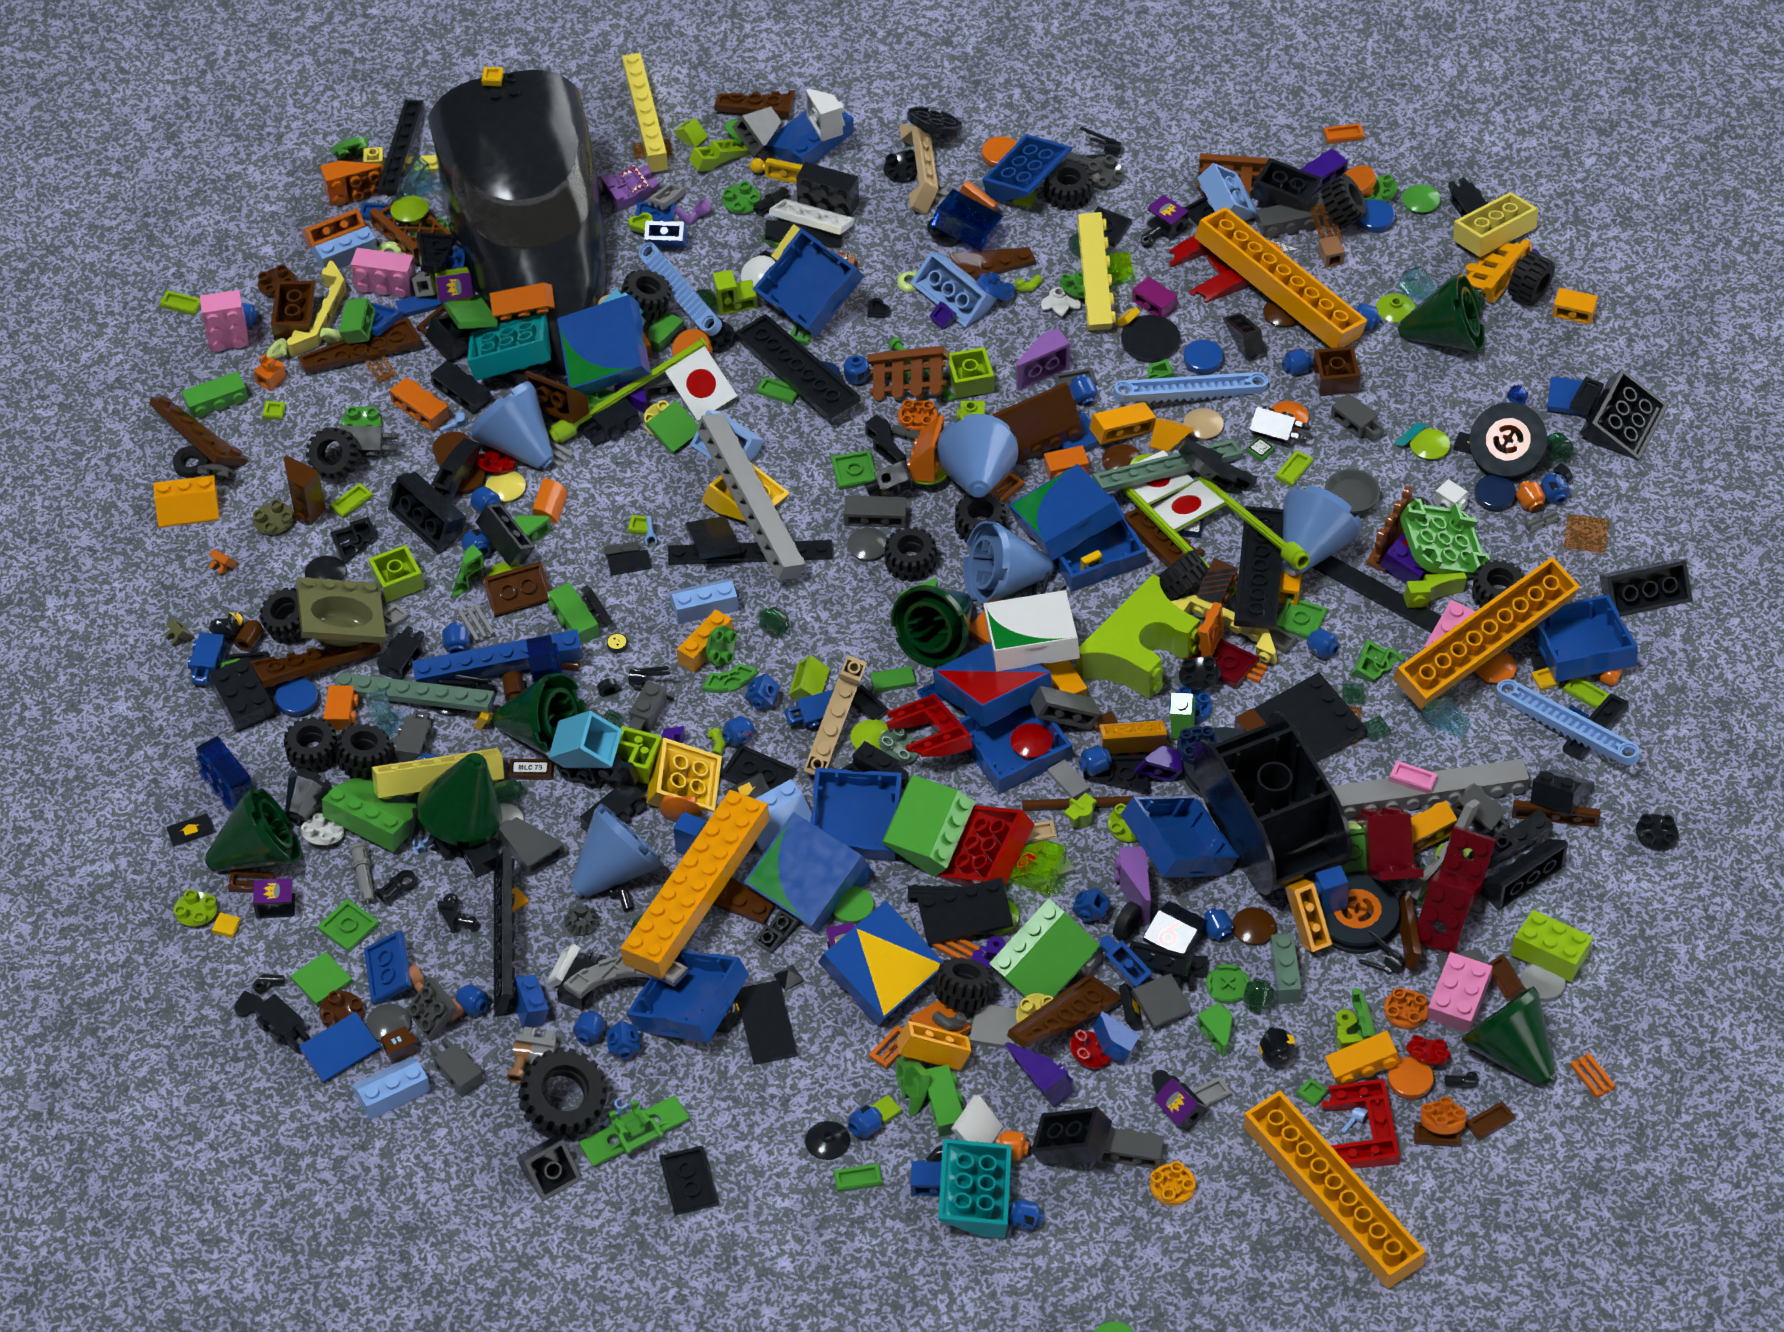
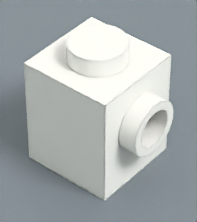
M1448 479L1436 490L1434 503L1439 505V507L1450 509L1454 504L1462 505L1461 510L1463 511L1468 503V491Z

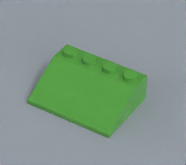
M912 775L881 843L929 875L935 877L947 869L975 801L959 790Z
M357 777L335 786L322 799L324 818L392 852L409 836L413 817L412 808H417L415 802L401 795L393 796L391 799L378 798L374 792L373 781L367 778L362 779V777ZM418 817L415 829L421 824Z
M1048 898L989 964L997 974L1024 997L1040 993L1055 998L1101 948V945Z

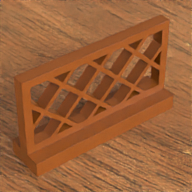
M392 204L380 211L376 207L369 211L372 226L390 242H395L403 253L413 255L415 264L420 262L416 236H408V232L452 235L450 231L429 213L420 219L419 227H409V222L395 221L392 217L385 216L391 213ZM397 223H406V226H405V227L396 226V224H397ZM423 224H432L433 226L423 227Z

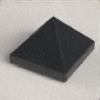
M793 965L774 974L776 980H779V984L785 991L804 981Z

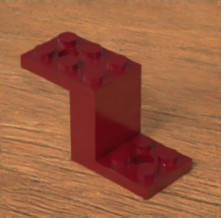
M1383 807L1382 810L1374 808L1361 809V813L1355 814V822L1364 824L1367 876L1380 881L1424 877L1423 868L1417 867V864H1414L1411 813L1404 812V809Z
M1458 826L1453 827L1442 866L1430 879L1417 922L1420 944L1447 953H1456L1467 914L1479 899L1497 839ZM1466 848L1472 849L1474 858H1465L1463 850ZM1436 921H1441L1445 924L1446 930L1444 932H1439L1435 929L1434 924Z

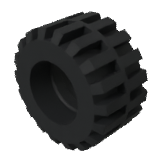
M1071 160L1070 162L1062 161V163H1059L1044 179V196L1048 204L1051 203V206L1054 208L1058 206V210L1066 208V211H1070V208H1074V211L1078 210V206L1081 208L1085 207V203L1088 204L1090 198H1092V173L1088 170V167L1082 166L1080 162L1075 163V161Z
M1342 174L1321 186L1323 204L1330 217L1340 227L1345 228L1366 217L1367 207L1364 196L1358 185L1349 176Z
M1534 251L1528 252L1518 262L1510 277L1508 294L1530 306L1534 305L1542 298L1550 286L1554 276L1555 263Z
M639 269L637 272L632 271L626 275L621 294L625 292L633 297L643 311L642 317L649 321L650 319L656 320L657 317L661 318L666 313L672 287L663 275H659L655 271Z
M330 427L315 432L316 436H311L309 439L311 445L307 444L306 448L309 449V452L306 453V457H309L310 460L307 462L313 466V469L319 471L320 476L340 479L341 477L349 476V472L353 473L355 471L354 466H359L360 462L357 459L361 458V454L358 453L361 447L356 444L358 440L356 437H352V433ZM337 441L342 448V456L336 464L330 465L326 460L325 451L330 443Z
M988 493L980 498L965 495L964 500L960 499L955 507L956 533L959 534L961 540L965 538V543H967L975 526L982 521L997 522L1006 528V507H1004L1003 501H1000V498L997 496L993 497L992 493ZM975 517H986V518H988V519H985V520H976V519H973V518H975Z
M904 527L903 530L898 529L896 533L892 532L890 534V538H887L885 544V565L889 573L892 572L894 578L899 576L901 581H904L905 578L908 579V582H913L912 579L915 578L917 581H921L922 576L927 578L929 573H933L937 561L936 541L930 533H926L924 529L918 530V527H913V529ZM906 552H916V553H918V554L912 555V556L904 555V553H906Z
M1191 550L1158 575L1160 577L1161 589L1166 597L1173 601L1204 578L1209 568L1197 552Z
M1497 559L1493 560V562L1487 561L1485 565L1481 564L1478 570H1476L1473 580L1472 599H1474V603L1476 605L1480 604V609L1525 576L1524 572H1521L1522 569L1519 566L1515 567L1514 563H1507V560L1498 561ZM1492 585H1502L1506 588L1498 589L1492 587Z
M287 587L283 588L282 591H275L273 595L270 594L268 596L269 599L264 600V607L260 608L261 614L259 615L261 623L269 635L278 643L284 642L285 645H289L290 642L293 644L298 643V640L305 639L301 638L296 588L289 590Z
M305 717L300 722L298 720L295 721L294 726L290 725L287 728L288 732H285V739L283 741L287 760L292 768L295 766L296 771L301 768L317 773L316 770H321L322 773L326 771V766L329 768L333 766L332 761L336 762L338 738L334 726H331L329 721L325 722L323 718L316 719V717H311L307 719ZM311 742L320 743L317 746L311 748L303 747L304 745Z
M361 723L356 724V726L351 725L348 726V729H343L337 740L336 763L339 765V769L345 771V774L348 776L353 775V778H373L372 767L389 765L391 741L388 734H385L383 729H378V726H370V724L366 723L365 725H361Z
M963 957L946 959L939 965L934 995H936L939 1001H942V1004L961 1011L979 1010L988 1003L993 982L992 972L988 970L987 966L973 959Z

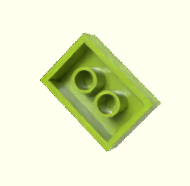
M1532 910L1514 937L1510 955L1539 966L1571 982L1590 952L1593 936Z

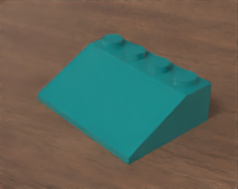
M536 313L528 317H521L497 324V327L482 328L470 332L467 362L475 381L487 380L495 375H505L513 370H523L531 365L544 364L551 360V343L546 313Z
M943 1139L938 1221L981 1237L1005 1239L1008 1226L1012 1145Z

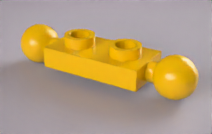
M754 158L750 162V169L754 173L765 171V177L795 184L796 176L803 166L772 158H767L765 163L760 158Z

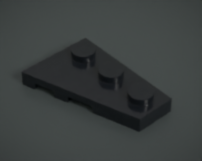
M417 232L416 242L421 271L441 273L455 241V235Z
M1147 755L1111 756L1112 764L1109 765L1108 771L1095 776H1089L1084 771L1083 779L1149 794L1148 776L1135 773L1134 771Z

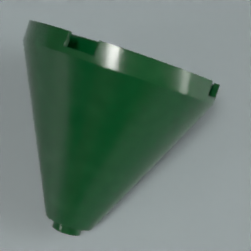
M1462 273L1452 275L1400 321V325H1398L1400 336H1403L1406 340L1475 352L1482 350L1485 343L1484 324L1479 322L1478 314L1481 313V309L1469 279L1465 275L1461 276Z
M919 585L910 588L899 596L891 613L892 627L895 626L898 635L896 638L897 643L910 658L926 666L935 667L936 665L947 664L955 660L962 654L967 645L973 607L972 598L965 592L930 585Z
M551 673L545 675L498 708L493 715L492 721L498 730L549 756L558 722L586 712L584 699L578 698L576 690L579 687L570 676L564 673Z
M478 753L468 754L424 786L419 793L416 803L418 808L417 817L422 826L434 837L453 845H457L458 841L470 842L469 846L488 842L497 834L502 821V809L487 761Z
M253 786L244 792L206 853L205 863L210 870L221 872L292 865L300 860L302 852L298 836H291L288 828L291 822L281 806L266 790L261 788L256 791L257 787Z
M1534 986L1506 1003L1505 1006L1492 1013L1461 1038L1466 1047L1535 1085L1542 1084L1545 1086L1554 1079L1552 1075L1555 1073L1540 994Z

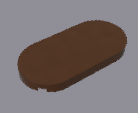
M452 431L440 435L435 440L433 453L439 469L458 443L464 438L471 440L468 435ZM476 461L467 480L461 481L457 489L458 494H471L480 488L485 481V472L476 464Z

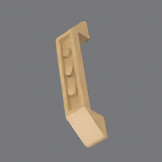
M901 124L899 126L901 140L906 144L914 146L919 186L909 193L910 207L913 211L926 215L938 191L931 135L917 126Z
M847 655L803 772L815 776L816 768L828 767L867 662Z

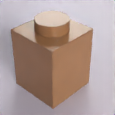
M1338 236L1319 239L1318 253L1324 267L1344 264L1345 251Z

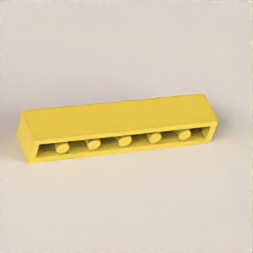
M1102 212L1078 214L1077 226L1088 331L1112 329V324L1116 322L1115 311H1111V304H1114L1113 292H1109V286H1112V277L1107 272V267H1110V257L1106 256L1105 249H1108V238L1104 237L1103 232L1106 231V219H1102Z
M498 748L372 767L374 792L381 799H391L396 795H414L415 792H421L423 787L470 753H478L486 759L493 783H495L499 779H504L503 757Z

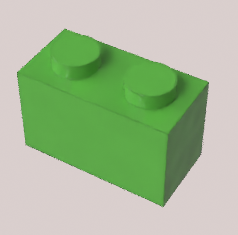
M368 298L347 300L345 303L339 333L347 344L369 341L376 309Z

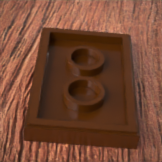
M541 561L482 578L494 617L549 601L548 592L551 589Z

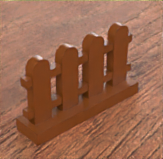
M1200 153L1198 174L1201 175L1212 163L1238 173L1250 196V193L1253 192V187H1251L1252 178L1256 179L1269 158ZM1197 183V189L1200 190L1201 195L1206 196L1200 188L1201 184Z
M944 346L867 354V362L873 367V369H870V375L873 376V388H869V393L878 402L884 401L886 393L891 392L896 400H901L905 396V391L911 390V394L915 398H920L924 394V389L929 388L934 396H939L943 391V387L946 386V381L943 380V367H947V362L944 360H949V352ZM930 369V382H924V370ZM911 371V384H905V372ZM892 373V386H886V375Z
M1405 486L1403 489L1401 501H1396L1393 514H1388L1384 529L1380 528L1377 533L1375 548L1366 562L1367 566L1386 572V569L1380 566V563L1387 551L1404 533L1400 516L1405 507L1412 502L1414 488Z

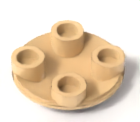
M1208 408L1194 409L1183 420V424L1195 428L1189 435L1197 438L1199 441L1213 438L1223 429L1222 417L1216 411Z

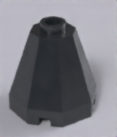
M301 768L297 769L296 772L295 770L291 771L288 777L285 814L288 820L295 824L307 822L322 807V799L333 789L331 782L325 780L323 783L320 781L321 776L319 774Z

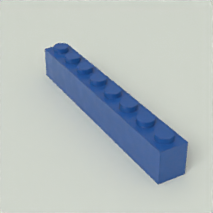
M575 629L412 661L416 682L440 684V679L466 681L455 678L456 674L486 678L510 671H522L584 658L579 633Z

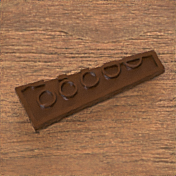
M407 317L396 321L379 336L370 334L369 341L347 344L343 340L298 356V361L305 374L403 350H413L416 347L422 346V341Z
M165 396L151 397L149 405L214 464L239 466L246 464L248 459L242 455L240 449L230 446L174 404L170 398Z
M369 642L342 647L327 645L326 649L322 650L315 649L314 647L307 649V652L295 655V652L286 653L287 657L275 659L272 656L250 661L263 687L266 688L285 681H292L304 675H311L323 669H331L339 664L350 663L355 659L372 656L375 653L381 652V647L379 643Z
M1089 974L1010 1028L1007 1037L1025 1049L1100 1015L1102 1011L1106 1012L1122 1004L1121 996Z

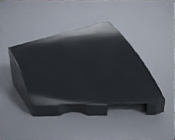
M369 517L349 522V527L330 532V537L343 563L347 562L376 536Z

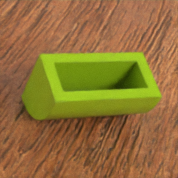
M812 655L799 661L788 695L797 700L822 693L830 668Z

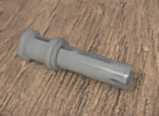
M356 843L349 848V853L353 857L352 868L357 874L361 902L363 905H369L376 902L370 876L372 864L367 854L369 848L365 843Z

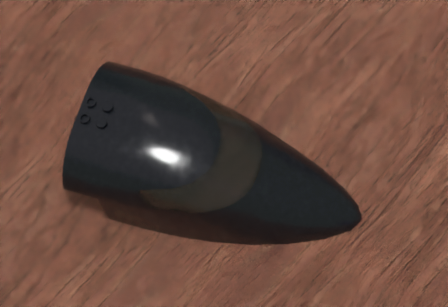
M522 70L504 73L501 86L482 85V78L470 80L444 94L435 103L428 116L435 147L442 199L451 233L455 235L454 243L456 247L463 248L465 253L464 267L468 268L473 287L491 312L490 293L539 283L552 285L555 308L548 309V313H546L551 343V360L540 365L547 367V371L550 373L567 376L557 318L596 306L599 299L606 295L608 253L606 230L590 133L578 88L567 78L544 70ZM518 315L512 316V320L521 318ZM496 318V319H497V324H500V323H503V322H507V321H500V318Z

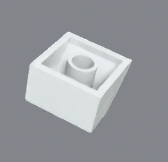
M806 89L807 118L821 141L843 135L845 122L842 117L844 112L842 102H838L835 95Z

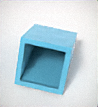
M592 711L560 720L548 759L564 768H611L622 729Z

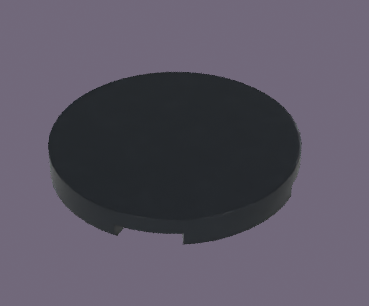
M916 106L910 108L906 118L910 123L932 133L955 136L959 135L962 131V122L944 111L940 113L929 110V107Z
M1143 315L1134 318L1129 324L1124 326L1121 333V345L1124 351L1136 358V360L1145 363H1157L1177 352L1180 346V332L1177 326L1167 318L1157 315Z

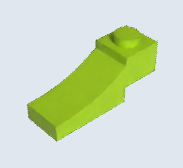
M734 139L712 140L709 147L693 148L689 161L697 171H712L716 166L724 162L750 155V151L745 144L739 145L734 142Z
M1428 574L1424 576L1423 581H1407L1403 596L1407 608L1428 607V603L1437 598L1463 593L1467 580L1466 574Z

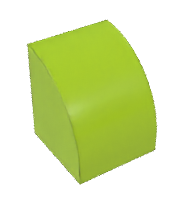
M697 118L685 120L674 130L681 141L692 147H697L708 137Z

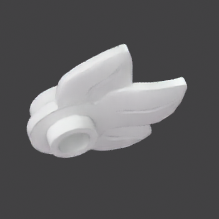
M1061 287L1051 289L1049 296L1045 297L1041 302L1043 311L1053 309L1060 317H1063L1069 308L1079 310L1081 306L1077 297L1070 295Z

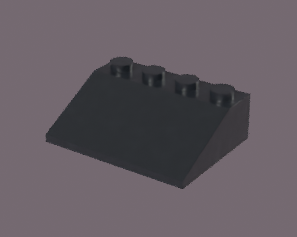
M1621 369L1608 379L1580 434L1596 446L1639 460L1668 404L1625 370Z

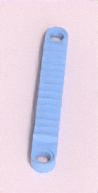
M652 242L642 245L639 250V257L652 272L655 271L659 275H663L665 280L670 282L669 285L672 287L671 295L708 336L716 335L722 327L721 320ZM653 249L652 253L649 256H646L648 251ZM714 321V325L708 329V325Z
M1252 372L1125 380L1115 384L1113 396L1120 402L1140 401V403L1145 401L1151 403L1153 400L1156 403L1160 400L1166 402L1168 399L1174 402L1175 399L1182 401L1184 398L1189 401L1191 398L1197 400L1199 397L1204 400L1206 397L1212 399L1214 396L1220 399L1221 396L1228 398L1230 395L1234 398L1237 395L1244 396L1245 394L1264 392L1267 388L1268 378L1262 373ZM1253 381H1260L1262 385H1256ZM1125 389L1128 391V393L1123 394L1119 392V390Z
M1505 679L1498 683V697L1513 706L1517 711L1521 710L1523 715L1528 714L1531 719L1534 717L1537 722L1542 721L1544 726L1549 725L1550 729L1555 728L1557 733L1562 732L1565 737L1568 735L1571 740L1576 739L1578 744L1582 742L1586 748L1589 746L1592 751L1597 750L1599 755L1603 753L1607 759L1610 757L1624 765H1633L1638 762L1639 747L1635 743L1514 680ZM1505 688L1513 689L1510 693L1503 692ZM1626 751L1634 753L1632 756L1623 755Z

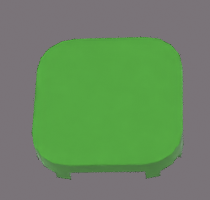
M1414 499L1402 511L1400 516L1401 524L1414 560L1425 570L1438 574L1465 573L1467 578H1474L1481 564L1485 565V562L1490 560L1489 554L1482 552L1474 529L1478 522L1475 516L1470 517L1462 511V505L1454 504L1450 509L1423 505L1421 499Z

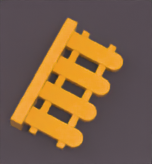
M1523 239L1521 243H1506L1482 257L1475 255L1478 264L1469 263L1466 265V272L1469 274L1466 277L1469 279L1474 291H1477L1479 295L1486 293L1487 302L1495 303L1508 287L1510 277L1518 262L1528 252L1532 251L1531 241Z

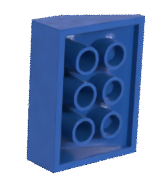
M806 109L772 135L764 149L786 162L803 165L805 162L814 164L854 133L853 117L843 112L842 117L845 122L843 135L821 141L807 118Z
M1025 134L982 179L985 193L998 201L1029 196L1073 150L1072 147Z

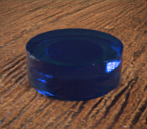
M1519 385L1512 386L1507 394L1510 402L1522 405L1529 396L1528 391Z

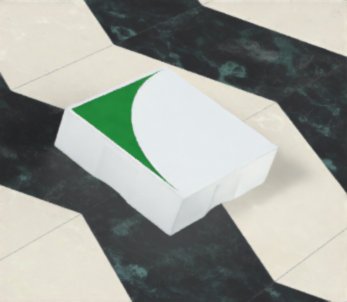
M1066 590L983 603L996 672L1034 664L1054 663L1080 658L1078 637Z

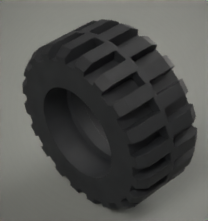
M556 1048L553 1053L551 1050H548L542 1056H537L524 1073L518 1091V1098L521 1100L519 1103L520 1110L525 1111L524 1118L527 1122H533V1129L538 1131L540 1128L544 1130L543 1135L550 1137L552 1133L563 1139L564 1135H568V1138H573L579 1132L583 1134L588 1131L590 1126L596 1123L606 1103L608 1087L607 1082L603 1081L605 1077L603 1071L597 1070L598 1063L595 1060L590 1062L587 1060V1054L582 1052L581 1055L576 1054V1049L572 1048L568 1052H564V1048ZM554 1076H565L574 1080L583 1092L582 1104L570 1111H562L552 1107L545 1100L542 1093L544 1082Z

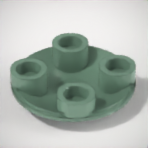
M903 728L887 730L879 738L881 750L899 760L900 763L913 762L919 755L916 752L906 751V745L918 740L913 739Z

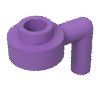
M702 198L694 206L690 216L679 206L673 212L687 225H691L698 217H705L711 211V202L707 198Z

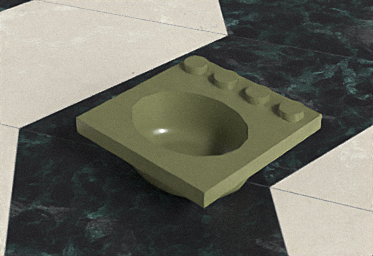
M297 577L296 592L301 638L316 639L325 644L339 647L354 646L362 642L385 644L386 632L379 583Z

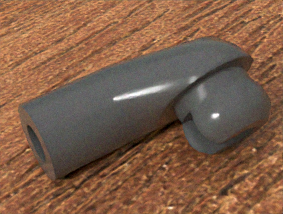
M936 1011L932 1016V1020L946 1030L961 1029L965 1025L966 1016L959 1012L954 1017L948 1018L941 1012Z

